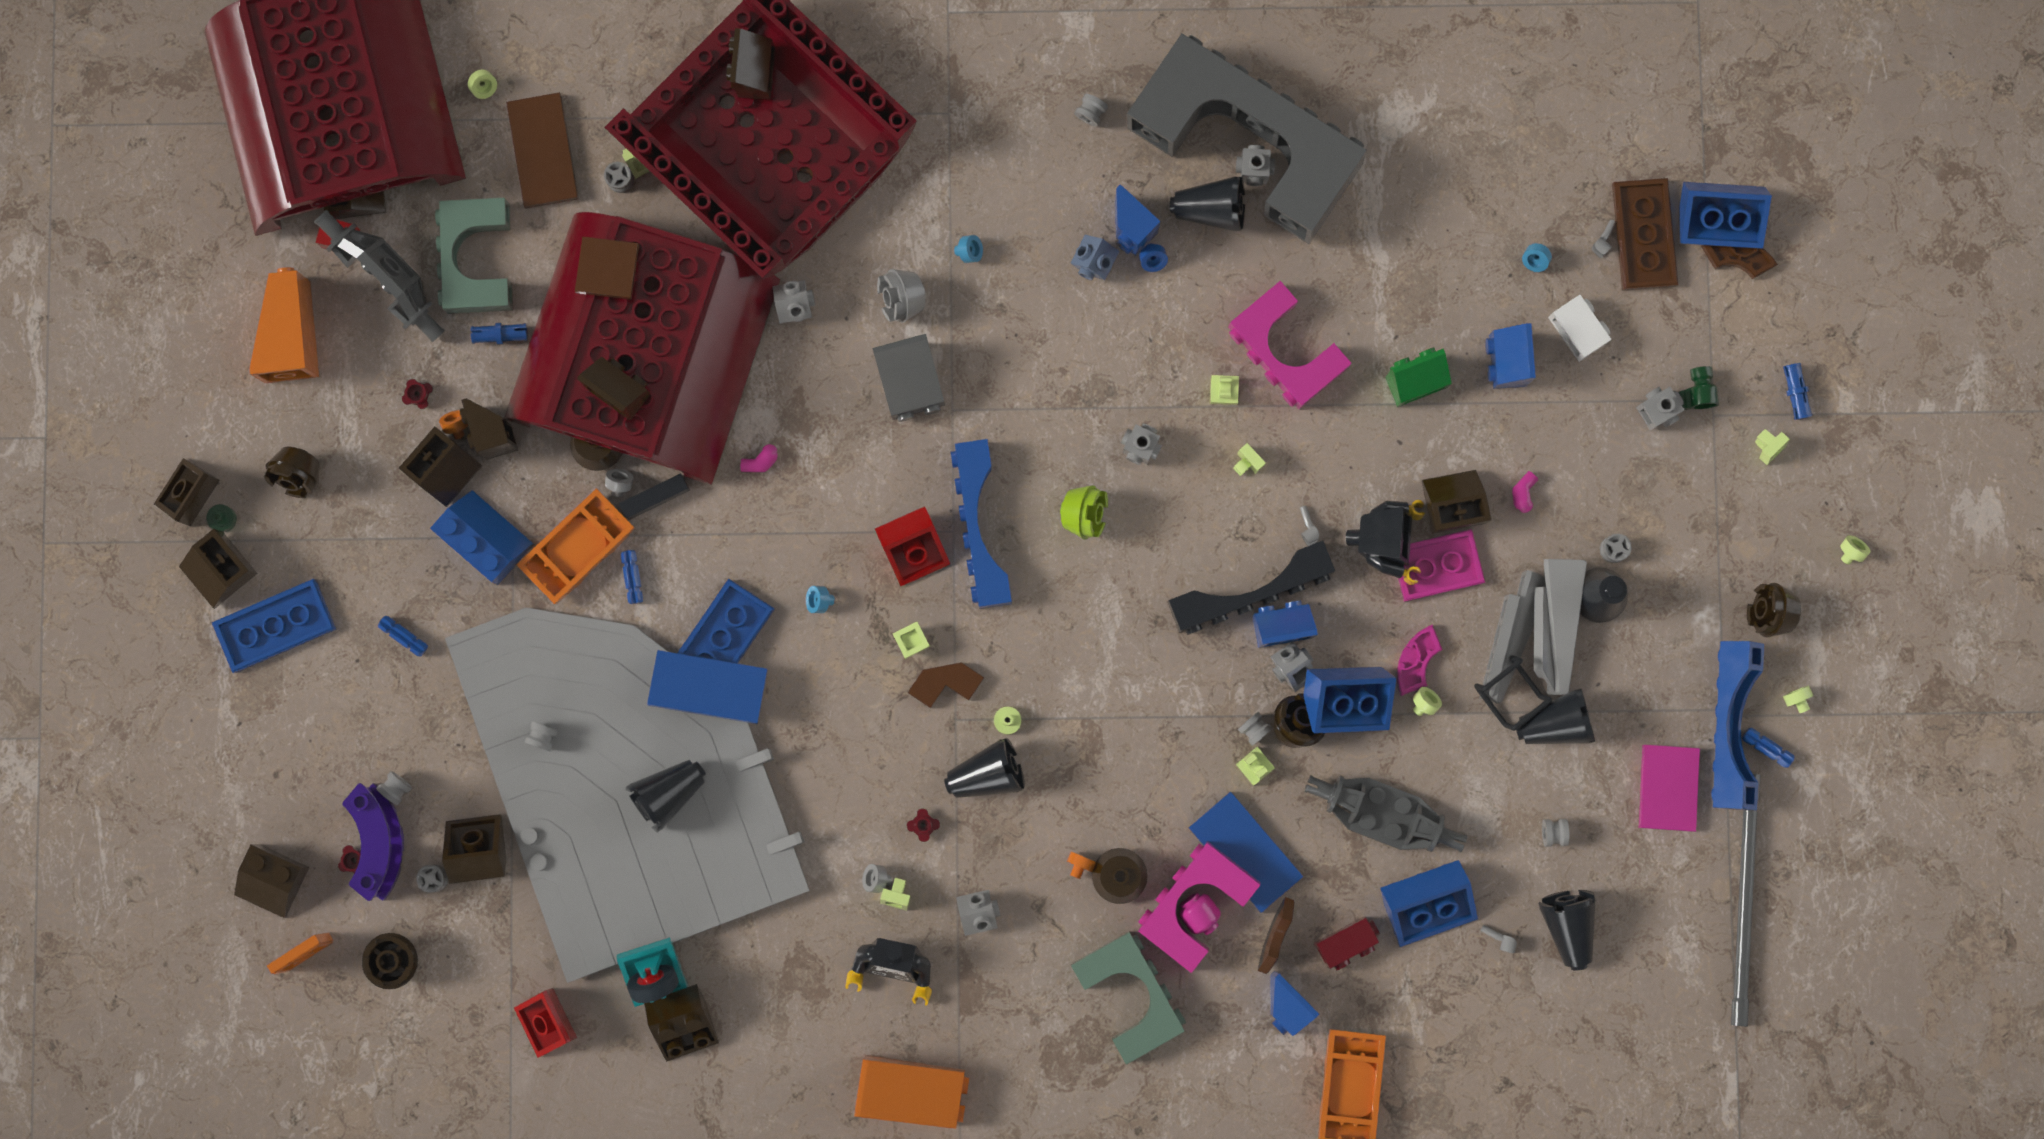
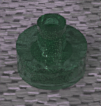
M217 504L207 512L206 521L211 529L214 528L225 533L234 528L237 516L231 507Z

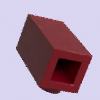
M1361 917L1316 941L1314 944L1327 968L1335 967L1337 971L1351 963L1349 959L1359 954L1360 957H1364L1375 951L1374 945L1379 943L1376 936L1380 935V932L1373 920L1368 921L1366 917Z

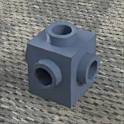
M1084 235L1071 264L1079 269L1078 274L1088 280L1092 281L1093 278L1105 280L1120 251L1102 238Z

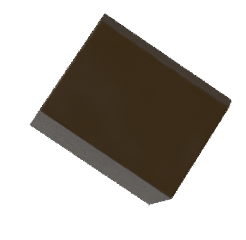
M183 458L154 505L175 521L191 526L220 480Z

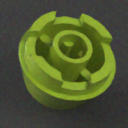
M1094 485L1069 490L1060 509L1063 528L1084 540L1091 537L1098 538L1106 522H1101L1103 507L1108 508L1106 491H1101Z

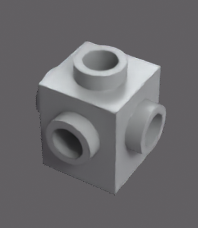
M1250 145L1248 149L1243 148L1241 157L1237 156L1236 173H1240V177L1243 178L1246 185L1262 186L1267 184L1270 175H1274L1275 159L1270 158L1271 150H1265L1264 146ZM1252 162H1258L1261 165L1256 167Z
M805 280L798 282L790 281L782 285L773 286L774 302L780 324L792 321L800 322L804 319L812 318L811 307L815 306L813 290L807 291Z
M1660 387L1652 390L1645 395L1648 400L1636 407L1649 430L1661 424L1665 428L1680 420L1677 415L1684 411L1682 407L1684 403L1680 394L1677 391H1673L1671 387L1663 391Z
M1144 423L1142 426L1136 424L1133 431L1127 429L1121 441V444L1125 445L1123 454L1127 455L1126 459L1137 465H1141V463L1147 465L1150 458L1156 460L1162 448V445L1158 443L1160 436L1156 434L1157 430ZM1139 438L1147 441L1145 447L1138 446L1137 440Z
M1292 641L1271 656L1275 665L1272 671L1281 683L1286 681L1295 692L1305 686L1307 669H1314L1311 664L1313 658L1305 648L1300 650Z
M989 890L956 897L965 936L998 928L995 917L1001 916L997 899L991 900Z

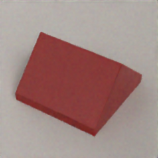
M553 988L545 990L514 1007L538 1058L577 1039Z

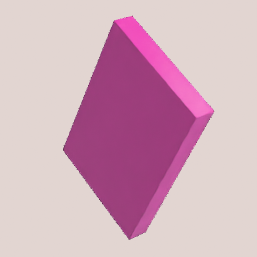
M1472 529L1411 543L1409 565H1404L1405 569L1418 567L1421 573L1409 572V577L1419 582L1409 585L1404 581L1403 576L1398 578L1404 602L1485 583Z
M1642 745L1638 828L1696 832L1700 748Z

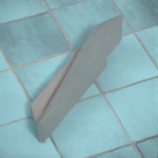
M1544 559L1546 587H1535L1534 672L1538 678L1545 679L1548 695H1565L1569 693L1587 565L1585 560Z
M1529 570L1522 572L1517 595L1508 594L1505 596L1483 686L1513 664L1510 656L1514 655L1521 658L1534 628L1535 587H1546L1544 576ZM1516 668L1489 690L1484 691L1491 702H1502Z

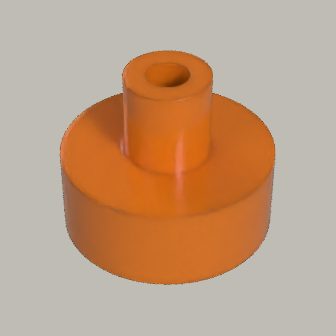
M460 410L449 412L439 420L443 433L453 434L455 439L464 437L465 433L463 430L468 424L463 423Z
M1072 851L1067 859V862L1074 864L1070 875L1081 879L1084 869L1093 872L1096 864L1095 861Z

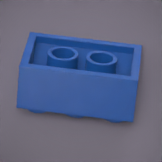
M1683 182L1679 207L1680 242L1683 244L1763 248L1772 195L1766 187Z
M473 490L448 507L430 527L435 534L496 585L501 583L534 545L532 541Z
M1382 667L1307 669L1303 696L1312 732L1336 733L1389 730L1397 678Z
M1459 860L1380 888L1384 906L1399 947L1478 920L1471 882Z

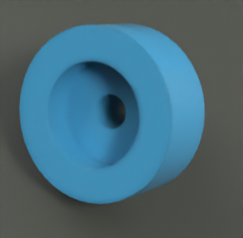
M976 235L961 237L958 245L954 248L955 255L960 256L964 263L980 261L983 255L981 240Z
M1538 243L1529 245L1522 256L1524 266L1533 272L1546 270L1552 259L1550 250L1545 245Z
M811 586L807 591L806 606L810 613L823 614L827 611L829 605L832 606L835 602L834 596L829 594L825 586Z

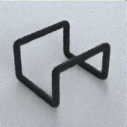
M1512 655L1510 660L1513 664L1485 686L1476 683L1474 688L1505 728L1515 731L1552 702V698L1543 695L1520 665L1523 659ZM1516 668L1537 697L1544 700V702L1515 725L1506 722L1484 691L1489 690Z

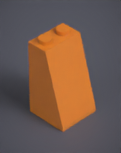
M291 267L279 268L276 273L268 274L249 368L250 375L264 383L319 377L311 281Z
M866 1055L862 1061L854 1116L956 1129L957 1122L963 1123L965 1106L960 1105L961 1095L968 1092L970 1078L964 1077L965 1070Z

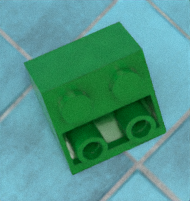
M1433 347L1420 352V356L1416 357L1415 360L1410 361L1409 357L1393 363L1394 366L1390 368V372L1386 375L1385 379L1397 407L1444 390L1452 384L1444 348L1436 351Z

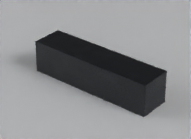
M680 473L620 502L619 505L629 521L690 491Z

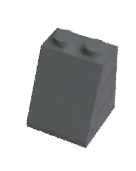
M926 334L872 348L892 420L898 419L899 422L913 419L916 413L924 411L925 415L941 411L940 407L945 406Z

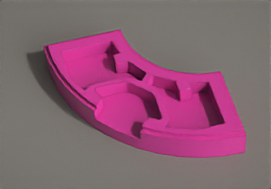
M1433 624L1414 635L1400 655L1397 666V685L1400 696L1427 686L1425 676L1427 665L1435 654L1443 650Z

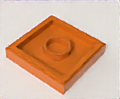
M329 933L315 934L268 964L267 968L271 974L289 972L332 944L334 940Z

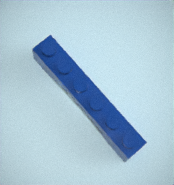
M988 439L956 443V451L951 452L953 468L958 467L960 478H955L956 493L963 496L964 505H959L960 520L967 523L968 532L963 533L964 547L971 550L972 559L967 560L968 574L975 577L976 586L971 587L972 601L979 604V609L1010 605L1012 600L1008 574L996 564L988 553L978 526L977 511L979 497L985 480L992 470Z
M1720 641V649L1718 651L1719 677L1716 683L1718 703L1715 708L1717 725L1714 735V743L1716 745L1715 760L1713 762L1714 787L1711 792L1713 808L1757 810L1758 781L1752 774L1744 755L1741 739V722L1747 697L1755 681L1763 672L1764 644L1752 641Z

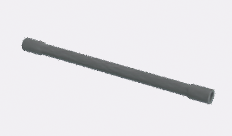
M1753 774L1754 777L1756 778V780L1758 781V800H1757V810H1758V801H1759V799H1760V780H1761V775H1759V774ZM1743 810L1731 1025L1748 1027L1749 1016L1748 988L1757 810Z

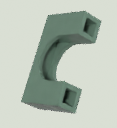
M505 198L439 201V209L435 211L436 224L440 226V236L436 237L437 252H441V263H437V276L442 281V290H438L439 306H442V309L448 314L513 311L512 283L507 278L470 279L462 275L457 262L459 248L469 236L478 232L511 230L509 202Z
M1129 931L1071 964L1084 990L1117 973L1135 975L1147 986L1150 1004L1144 1018L1132 1027L1112 1037L1126 1065L1185 1032L1182 1025L1186 1023L1178 1008L1173 1010L1168 1000L1172 999V996L1166 985L1162 984L1159 986L1154 976L1158 974V971L1152 960L1145 961L1140 951L1145 948L1138 935L1131 936Z

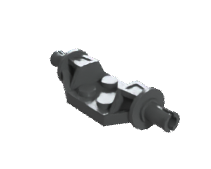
M328 210L324 211L314 221L332 239L330 241L331 244L326 249L328 252L333 251L347 268L359 260L362 268L380 281L384 291L396 298L387 309L404 323L403 328L405 330L411 324L413 326L416 325L431 342H434L445 331L428 314V308L433 303L431 301L426 303L421 277L382 237L356 231L357 225L355 223L348 228H343Z
M1310 775L1307 781L1318 788L1306 785L1304 792L1326 799L1328 803L1326 811L1332 812L1347 830L1399 850L1427 848V851L1432 852L1438 843L1462 852L1465 845L1455 842L1454 839L1466 843L1467 835L1445 828V815H1438L1420 797L1370 778L1344 779V776L1340 775L1337 781L1331 784ZM1337 803V804H1339L1340 806H1342V807L1348 809V810L1351 811V812L1348 813L1347 811L1343 810L1342 808L1338 807V806L1335 805V804ZM1413 836H1417V837H1421V838H1425V839H1429V840L1427 841V840L1417 839V838H1413Z

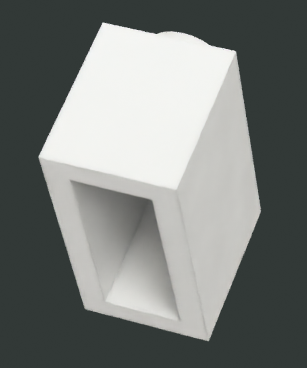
M1578 295L1548 317L1579 362L1611 340L1609 328L1603 321H1598L1593 313L1595 312L1593 305L1588 299H1583L1581 295Z

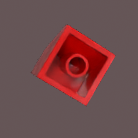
M925 506L875 528L900 586L950 565V561Z

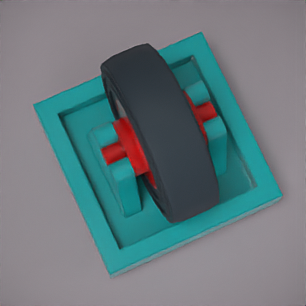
M670 937L617 954V962L634 1007L654 1002L658 999H664L668 994L688 987Z

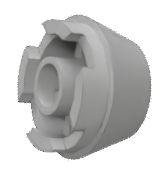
M890 269L888 273L878 277L877 292L878 294L883 293V300L886 307L881 309L889 322L899 321L904 323L923 311L925 307V288L915 272Z

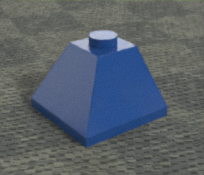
M1274 971L1270 975L1271 1015L1276 1019L1272 1024L1283 1035L1288 1032L1294 1036L1312 1022L1319 1013L1278 972Z

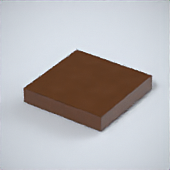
M582 237L575 292L632 300L639 244Z

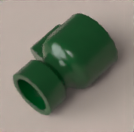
M1702 366L1690 369V376L1694 386L1678 392L1684 404L1682 407L1684 410L1709 409L1719 406L1718 388L1711 383L1713 378L1712 367Z

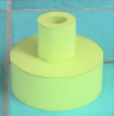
M477 70L469 77L468 88L475 97L486 99L495 93L497 81L489 71Z
M1848 535L1840 545L1844 552L1841 560L1849 565L1853 560L1863 562L1870 554V548L1867 544L1852 535Z
M1808 685L1784 695L1783 698L1787 707L1796 704L1799 713L1810 710L1806 699L1811 698L1813 693Z
M1421 687L1413 696V701L1416 705L1413 711L1419 716H1422L1424 713L1434 715L1442 706L1440 697L1427 687Z
M1003 707L996 712L994 725L1002 734H1013L1021 726V715L1013 707ZM1006 718L1010 719L1009 723L1005 722Z

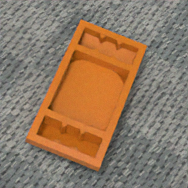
M596 488L538 543L517 566L554 604H557L581 584L600 562L613 553L635 527Z
M1329 1029L1318 1139H1376L1386 1035Z

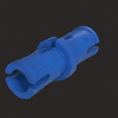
M495 323V326H471L472 344L496 342L497 345H501L505 341H528L526 323L515 325Z
M1801 363L1783 366L1788 386L1786 393L1787 397L1790 396L1794 420L1812 417L1807 395L1809 388L1805 386Z

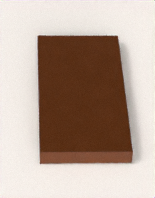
M560 92L506 102L524 208L579 199Z
M1668 178L1613 182L1612 190L1622 291L1678 286Z

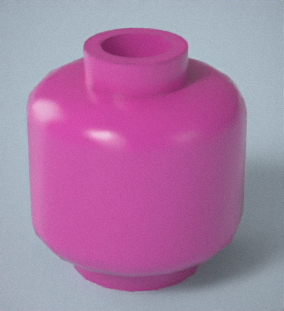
M1196 892L1180 904L1182 909L1179 916L1193 934L1204 932L1205 935H1208L1218 928L1219 924L1217 921L1221 916V911L1209 895H1199Z

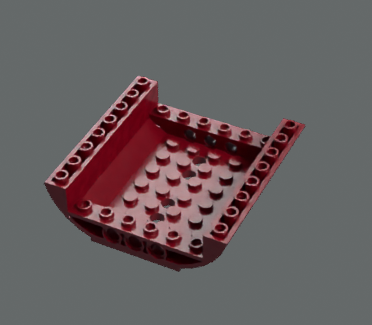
M238 0L217 12L208 21L205 27V36L255 236L282 229L280 222L282 218L403 185L434 178L442 186L466 179L420 0ZM304 31H313L314 36L310 42L302 43L300 41V36ZM310 57H320V64L316 68H307V61ZM324 108H332L333 116L329 120H321L320 112ZM331 134H339V143L333 147L327 146V137Z
M743 0L631 114L623 108L604 128L764 279L779 273L805 252H808L882 176L883 172L901 151L914 130L917 120L790 0ZM735 28L753 32L773 40L776 49L771 100L738 98L735 90L731 88L730 81H727V65L732 64L733 55L729 53L730 37H734ZM725 96H731L735 99V104L730 109H724L720 106V102ZM750 114L755 118L752 126L743 127L740 125V118L743 115ZM790 150L793 153V160L789 164L780 163L778 161L779 154ZM802 168H809L813 172V177L809 182L803 183L798 180V173Z
M593 212L574 214L504 419L529 428L532 424L682 472L688 478L712 485L774 301L773 286L779 285L780 279L775 275L763 279L741 257L693 239L619 216L615 217ZM582 237L639 244L632 300L575 292ZM649 279L659 280L660 287L657 291L648 292L645 290V283ZM645 304L651 307V313L647 318L642 319L636 316V310L640 305ZM600 357L607 361L613 358L618 362L623 357L632 358V368L623 372L630 378L635 374L648 384L645 388L650 393V396L631 421L588 391L577 379L584 370Z

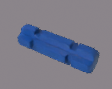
M634 550L621 552V560L625 565L623 573L625 586L629 591L627 593L628 603L638 604L643 602V594L639 589L641 581L639 568L635 563L637 562V555Z
M384 616L378 623L379 629L385 633H390L389 636L405 648H410V651L418 657H421L426 652L428 645L420 639L417 640L414 634L400 624H395L396 621L389 616Z
M1748 728L1743 734L1742 740L1750 746L1754 745L1756 750L1770 759H1776V763L1782 767L1788 768L1794 761L1795 756L1787 750L1783 751V747L1766 736H1760V732L1755 729Z

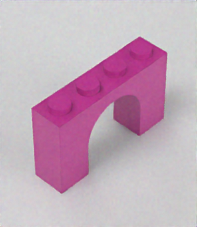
M1279 281L1230 322L1228 328L1231 331L1229 335L1238 345L1242 343L1248 350L1247 356L1256 366L1260 364L1266 371L1264 375L1273 386L1278 385L1283 390L1282 396L1291 407L1295 405L1298 409H1301L1345 372L1352 363L1335 343L1313 361L1303 366L1285 365L1272 355L1268 346L1269 330L1298 303V300L1286 286Z
M1208 841L1204 846L1200 843L1190 854V857L1193 859L1187 868L1182 865L1172 877L1176 881L1170 890L1165 887L1155 899L1159 904L1153 912L1147 909L1138 921L1142 925L1138 932L1190 973L1194 971L1205 957L1209 948L1181 925L1176 910L1177 901L1181 894L1193 885L1211 884L1221 889L1244 907L1261 885V882Z

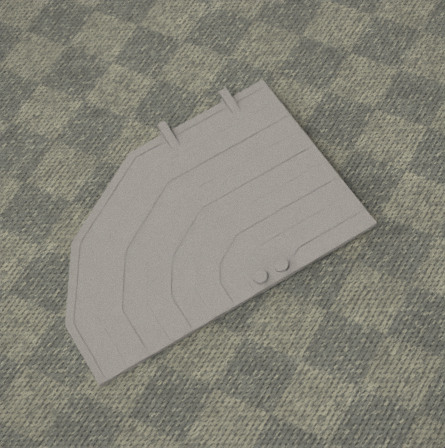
M524 608L445 638L567 983L617 965V954L669 937L672 943L810 891L794 846L805 843L802 833L797 832L789 835L764 767V763L774 760L771 749L767 748L760 752L758 751L749 723L648 706L647 702L657 650L668 651L637 627L629 624ZM531 722L558 730L557 736L553 737L551 741V752L524 743L526 737L531 733ZM690 760L692 763L697 761L706 773L703 777L705 783L661 831L655 832L651 828L655 824L651 819L646 821L629 797L633 792H628L625 788L633 782L684 761Z

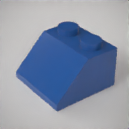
M1121 184L1116 188L1115 225L1117 245L1125 253L1129 254L1131 252L1137 256L1158 234L1160 220Z
M1526 323L1493 330L1485 342L1487 355L1491 354V365H1488L1489 382L1493 381V389L1526 387L1536 378L1532 324Z
M1300 600L1285 603L1286 608L1275 610L1274 605L1258 608V613L1252 615L1258 648L1312 639L1317 636L1318 632L1309 604L1302 605Z

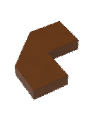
M962 662L924 669L908 691V694L931 708L947 686L969 701L984 677Z

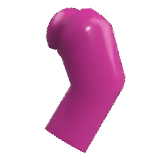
M767 444L762 448V452L756 459L741 458V472L763 473L768 471L778 458L777 448L774 445Z
M1530 471L1512 489L1513 504L1522 513H1528L1533 508L1529 490L1538 481V478Z

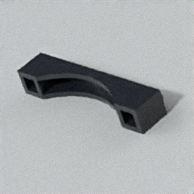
M1320 541L1297 550L1288 566L1279 576L1255 591L1241 595L1218 596L1193 590L1170 599L1167 603L1179 633L1186 631L1187 635L1202 630L1201 624L1212 621L1213 625L1228 620L1227 614L1237 611L1238 615H1242L1254 610L1253 604L1263 601L1264 605L1280 600L1279 594L1287 591L1290 595L1305 590L1304 585L1314 581L1315 585L1331 580L1330 574L1335 572V568L1324 541Z

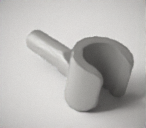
M1614 220L1609 221L1601 237L1592 246V251L1599 258H1602L1612 247L1606 240L1616 224Z
M1302 506L1300 510L1308 530L1301 533V536L1307 546H1310L1319 540V531L1311 522L1307 506Z
M1485 925L1482 926L1480 931L1496 940L1502 941L1500 950L1515 953L1517 942L1514 938L1499 934Z

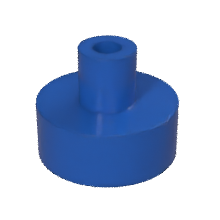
M1147 244L1139 254L1141 266L1148 272L1160 271L1168 263L1165 248L1158 244Z

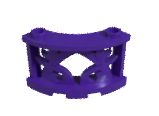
M362 783L357 784L342 803L353 817L361 840L359 864L349 882V886L367 901H372L376 897L385 901L400 875L404 851L403 828L396 814V808L392 802L387 800L376 789L378 786L376 783H372L370 787H365Z

